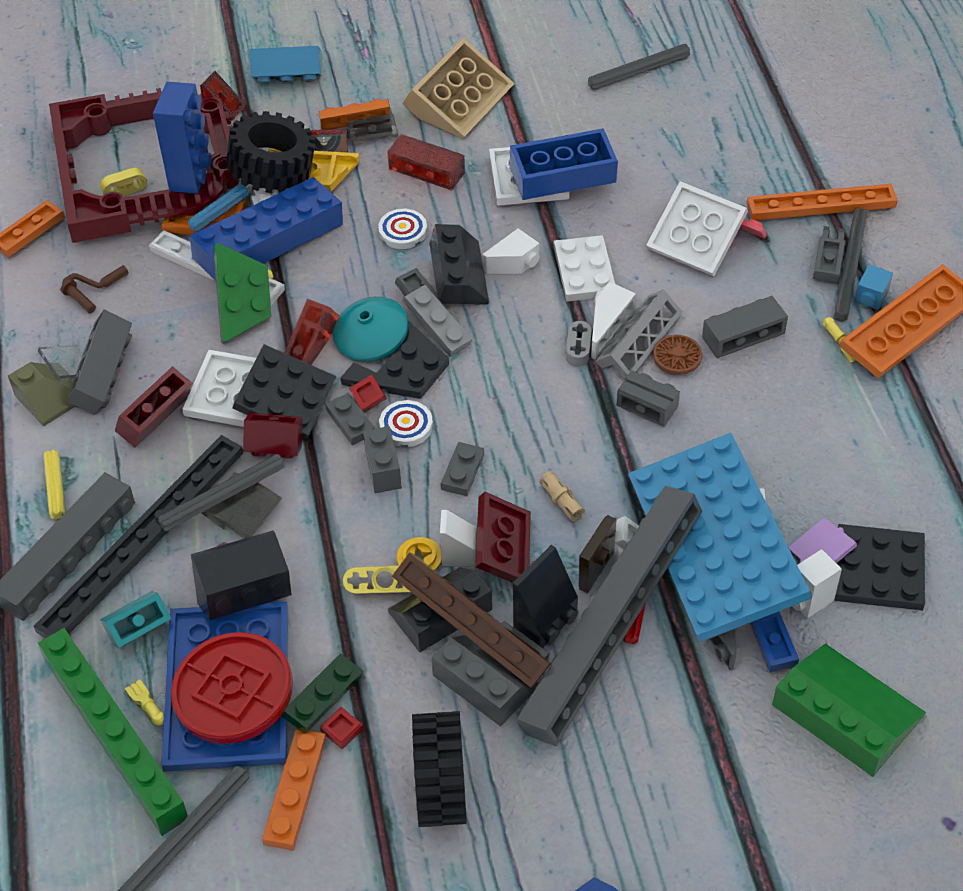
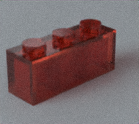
M403 134L397 138L387 151L390 170L451 191L465 174V156L463 154Z

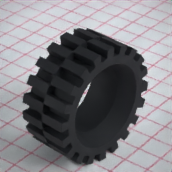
M263 111L262 115H258L257 112L250 113V118L243 115L240 117V121L236 120L233 123V127L230 128L226 159L227 169L229 172H233L232 177L235 180L241 178L242 185H253V190L259 191L260 188H265V193H272V189H277L278 193L285 191L286 188L289 189L308 180L310 177L315 149V138L311 136L312 131L309 128L304 129L305 124L303 122L295 123L294 117L288 116L283 118L282 113L276 112L275 116L270 115L269 111ZM259 148H272L282 152H268Z
M460 711L412 714L418 826L433 827L467 824Z

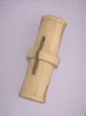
M553 471L545 473L542 476L543 479L539 480V483L548 491L552 497L551 501L556 506L559 505L571 522L581 519L583 517L582 514H585V509L575 500L572 490L569 487H565Z

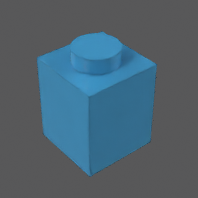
M868 265L858 284L855 302L879 310L889 291L893 272Z

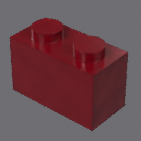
M249 412L244 419L243 452H251L254 456L279 454L281 458L298 456L302 448L303 417Z

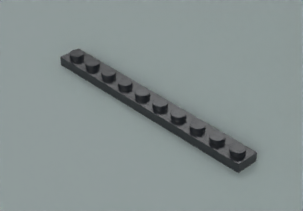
M220 435L33 626L35 632L47 638L65 628L67 633L70 634L168 532L164 531L160 526L159 516L208 491L243 454L242 446Z

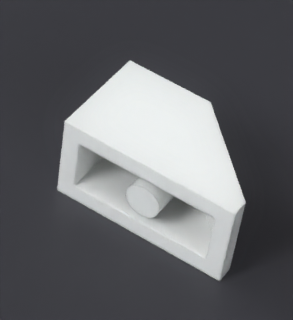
M516 229L483 254L484 273H524L538 263L540 243L520 229Z
M441 510L440 544L442 566L475 567L477 527L448 510Z

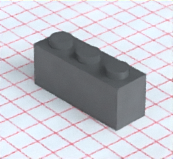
M769 296L704 320L702 338L715 357L720 358L785 334L788 315L775 298Z

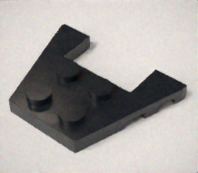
M409 322L405 340L378 372L353 362L340 377L341 384L351 387V384H357L368 376L373 375L380 388L388 390L389 394L421 399L449 366V357Z

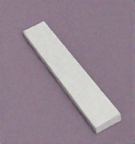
M163 230L149 245L150 252L214 280L192 259L189 241ZM269 278L271 305L285 291L284 284Z

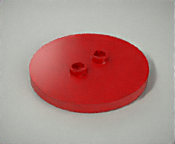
M245 632L219 635L198 645L183 659L172 681V705L179 721L186 730L202 740L220 744L245 741L267 730L283 714L292 695V671L282 650L265 637Z

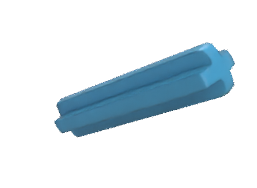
M238 184L188 220L190 229L198 232L242 201L249 194L247 187Z

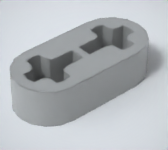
M575 321L568 328L566 360L573 366H582L589 361L592 330L591 326L585 321ZM578 332H582V338H577ZM576 348L581 349L580 355L575 354Z

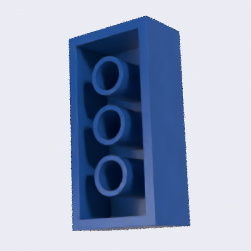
M166 81L153 112L169 191L198 193L201 184L205 183L207 168H210L212 164V154L208 153L207 148L209 138L208 134L204 132L205 116L201 114L200 110L201 95L197 94L196 84Z
M604 128L510 145V169L522 200L616 183L618 160Z

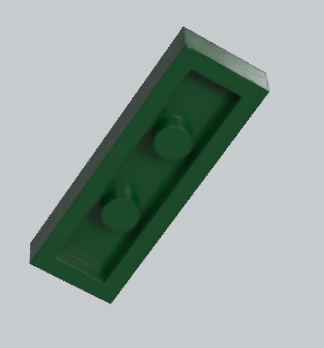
M340 653L286 707L282 717L302 733H307L362 677L363 670Z

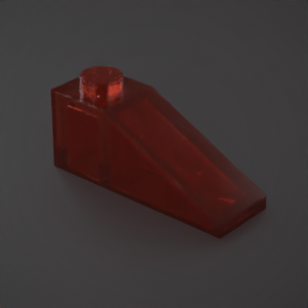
M307 299L284 353L312 365L330 339L339 314L329 306Z

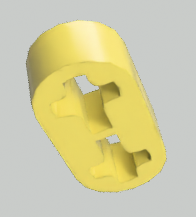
M130 168L108 175L100 182L103 194L119 192L123 196L141 191L147 185V179L140 168Z

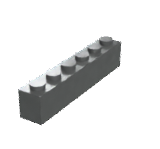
M104 472L1 578L0 608L22 621L31 613H34L48 594L57 589L65 576L74 571L82 558L87 553L93 551L99 540L114 528L117 521L124 514H127L132 509L135 501L131 487Z

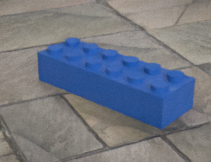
M312 177L190 235L192 259L215 281L213 248L215 243H220L264 264L343 225L342 202L318 180Z

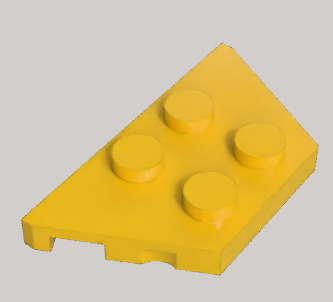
M271 148L268 150V152H282ZM314 151L309 179L314 177L332 192L360 162L359 153Z

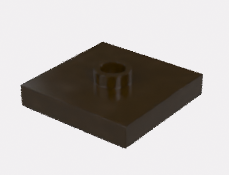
M609 515L604 517L579 555L578 587L579 590L586 593L590 591L615 552L616 518Z

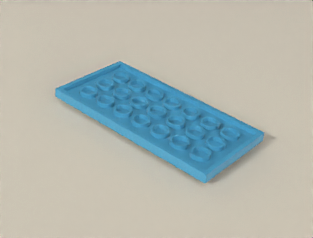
M732 433L628 473L645 516L653 506L655 498L660 495L665 486L694 493L702 509V513L667 567L699 642L812 599L811 592Z

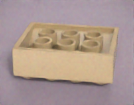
M463 37L410 91L402 104L420 120L463 139L515 83Z

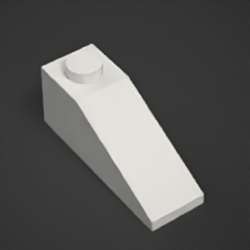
M608 282L603 290H598L594 298L595 314L592 335V359L596 360L633 314L635 311L636 293L611 282Z

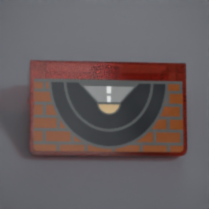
M348 129L311 130V136L315 138L314 151L348 153Z

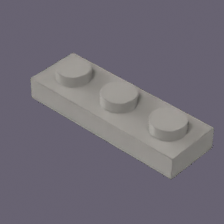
M426 285L421 286L404 297V303L450 357L471 345L472 338Z

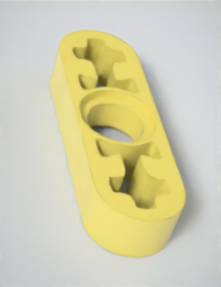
M400 565L352 567L343 576L344 587L349 592L355 594L411 592L404 586L397 587L398 581L394 579L390 587H382L377 582V576L381 571H388L393 575ZM368 571H373L372 584L374 588H368L370 582L360 583L359 588H355L354 583H349V578L354 576V572H358L359 577H369Z

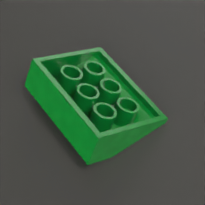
M826 643L791 669L776 686L772 702L775 708L872 777H874L926 714L924 710Z

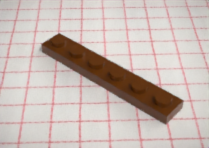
M409 553L392 575L394 579L529 687L533 688L551 665L547 659L413 553Z

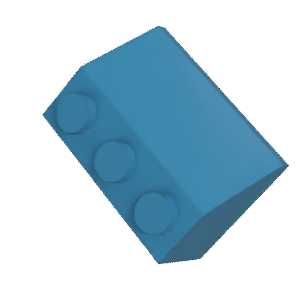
M319 46L249 49L251 77L257 79L259 83L271 82V78H280V81H294V77L303 76V80H316V76H321L322 51Z

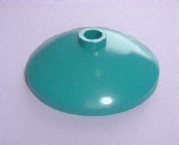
M374 296L360 299L345 308L336 319L333 327V340L338 351L348 359L358 362L376 361L390 355L403 343L409 328L408 317L403 307L390 298Z

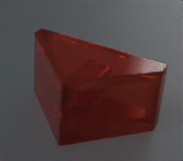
M213 71L200 85L201 94L206 98L216 97L221 100L224 111H229L231 121L247 106L216 71Z

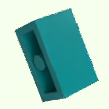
M151 591L101 618L100 621L113 645L120 648L172 618L159 594Z

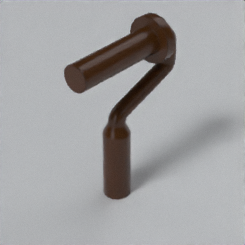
M122 265L103 277L100 282L93 281L77 273H72L63 279L60 291L64 295H70L88 313H93L96 306L76 288L77 283L74 279L95 288H103L113 284L129 272Z

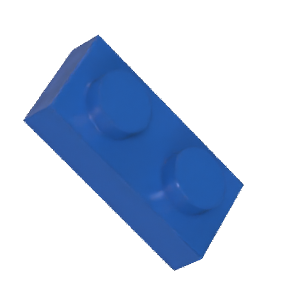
M780 612L750 622L769 672L794 667L799 663V657Z

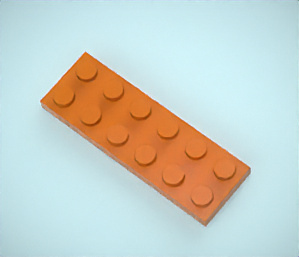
M940 265L844 337L839 346L879 379L963 314V280L945 265Z

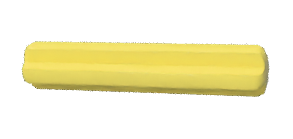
M53 449L45 451L43 456L49 514L51 519L56 520L65 514L60 456L58 451Z

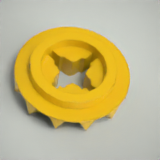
M411 538L405 541L397 551V565H400L409 553L416 555V551L424 558V563L434 571L442 564L441 548L435 541L429 538Z

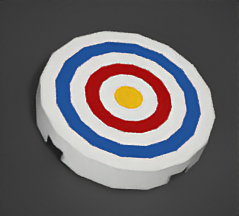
M405 208L390 211L381 218L378 224L379 238L385 241L387 246L395 249L413 248L419 241L420 243L423 242L427 235L426 219L422 214Z
M404 400L388 405L381 413L379 424L380 428L390 426L394 446L408 445V447H414L423 443L431 435L433 421L431 412L426 406L416 401Z

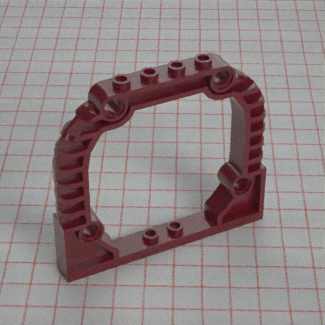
M156 88L157 92L149 94L147 90L142 91L143 95L138 96L128 93L129 97L121 99L117 95L115 100L106 101L105 94L50 103L49 108L66 219L72 243L131 232L130 224L140 223V226H143L145 221L151 220L159 223L161 218L169 217V220H174V216L182 214L185 218L189 216L188 213L197 210L199 213L203 210L202 208L216 201L222 193L226 194L228 189L237 186L240 179L235 180L232 177L233 172L228 171V164H226L229 133L232 125L229 111H224L221 100L216 97L206 98L200 93L201 114L205 116L204 132L210 136L214 154H212L211 167L207 168L205 183L201 184L198 193L174 192L167 189L123 197L119 192H109L99 196L83 189L74 191L73 184H77V178L74 170L72 154L68 155V149L78 147L91 135L101 136L107 134L113 126L154 119L153 112L162 93L161 88Z

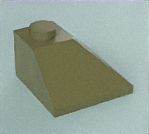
M29 362L8 375L15 397L43 426L75 407L65 402L73 380L57 365Z

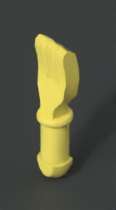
M830 317L824 318V328L834 337V341L840 345L841 340L846 337V334L835 324L834 319ZM840 347L849 362H854L855 359Z
M140 679L125 688L130 699L136 705H141V709L148 714L153 724L157 726L164 724V713L155 705V701L151 699L148 689Z

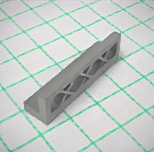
M664 289L647 296L597 358L596 363L602 369L613 365L626 380L631 370L635 372L653 351L655 344L664 337L682 314V311ZM664 304L672 313L669 318H663L662 306ZM650 321L656 322V335L650 334ZM637 338H643V351H637ZM623 355H630L631 366L629 369L620 360Z

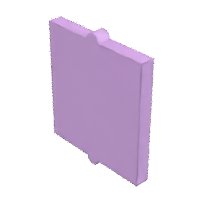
M824 517L788 548L791 554L800 560V563L821 549L837 563L857 546V543L844 533L843 528H837Z

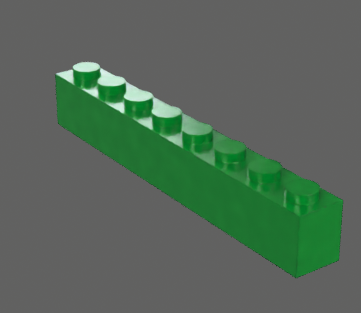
M65 628L38 642L45 662L161 836L179 826L188 817L183 800Z

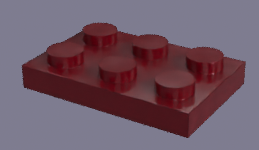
M488 492L482 493L478 497L475 567L513 583L529 567L531 512Z

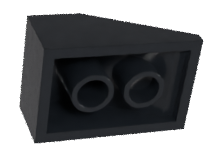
M550 545L513 582V627L541 648H544L548 643L552 644L559 636L560 630L566 624L570 625L576 619L579 612L577 610V593L559 553L553 545Z

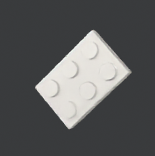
M603 235L554 241V251L566 302L594 299L598 290H603L608 282L615 284Z

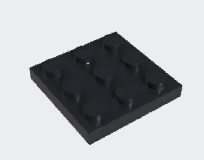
M263 344L234 401L232 409L246 415L250 412L303 417L302 439L307 441L336 376Z
M838 524V528H843L844 533L853 539L857 546L836 563L842 570L835 594V601L923 611L925 606V533Z

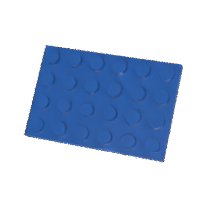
M287 602L265 603L213 620H209L200 607L170 609L172 619L169 622L161 763L163 772L285 764L287 759V720L282 715L267 730L248 740L228 744L208 742L191 734L179 721L171 701V686L177 668L194 648L213 637L227 633L245 632L265 637L275 643L288 660Z

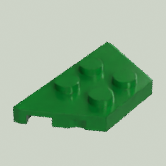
M215 243L213 248L221 343H225L272 316L268 266L220 243Z

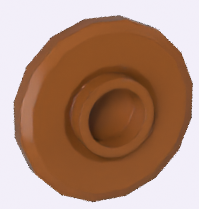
M668 335L655 344L653 357L657 366L667 373L687 374L694 371L700 365L702 350L700 345L688 336Z

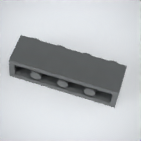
M105 309L94 322L65 402L93 415L97 413L100 407L105 408L112 395L108 392L109 388L114 386L119 375L115 372L116 368L121 366L126 355L122 352L123 348L128 346L132 338V334L129 333L132 325L131 322Z

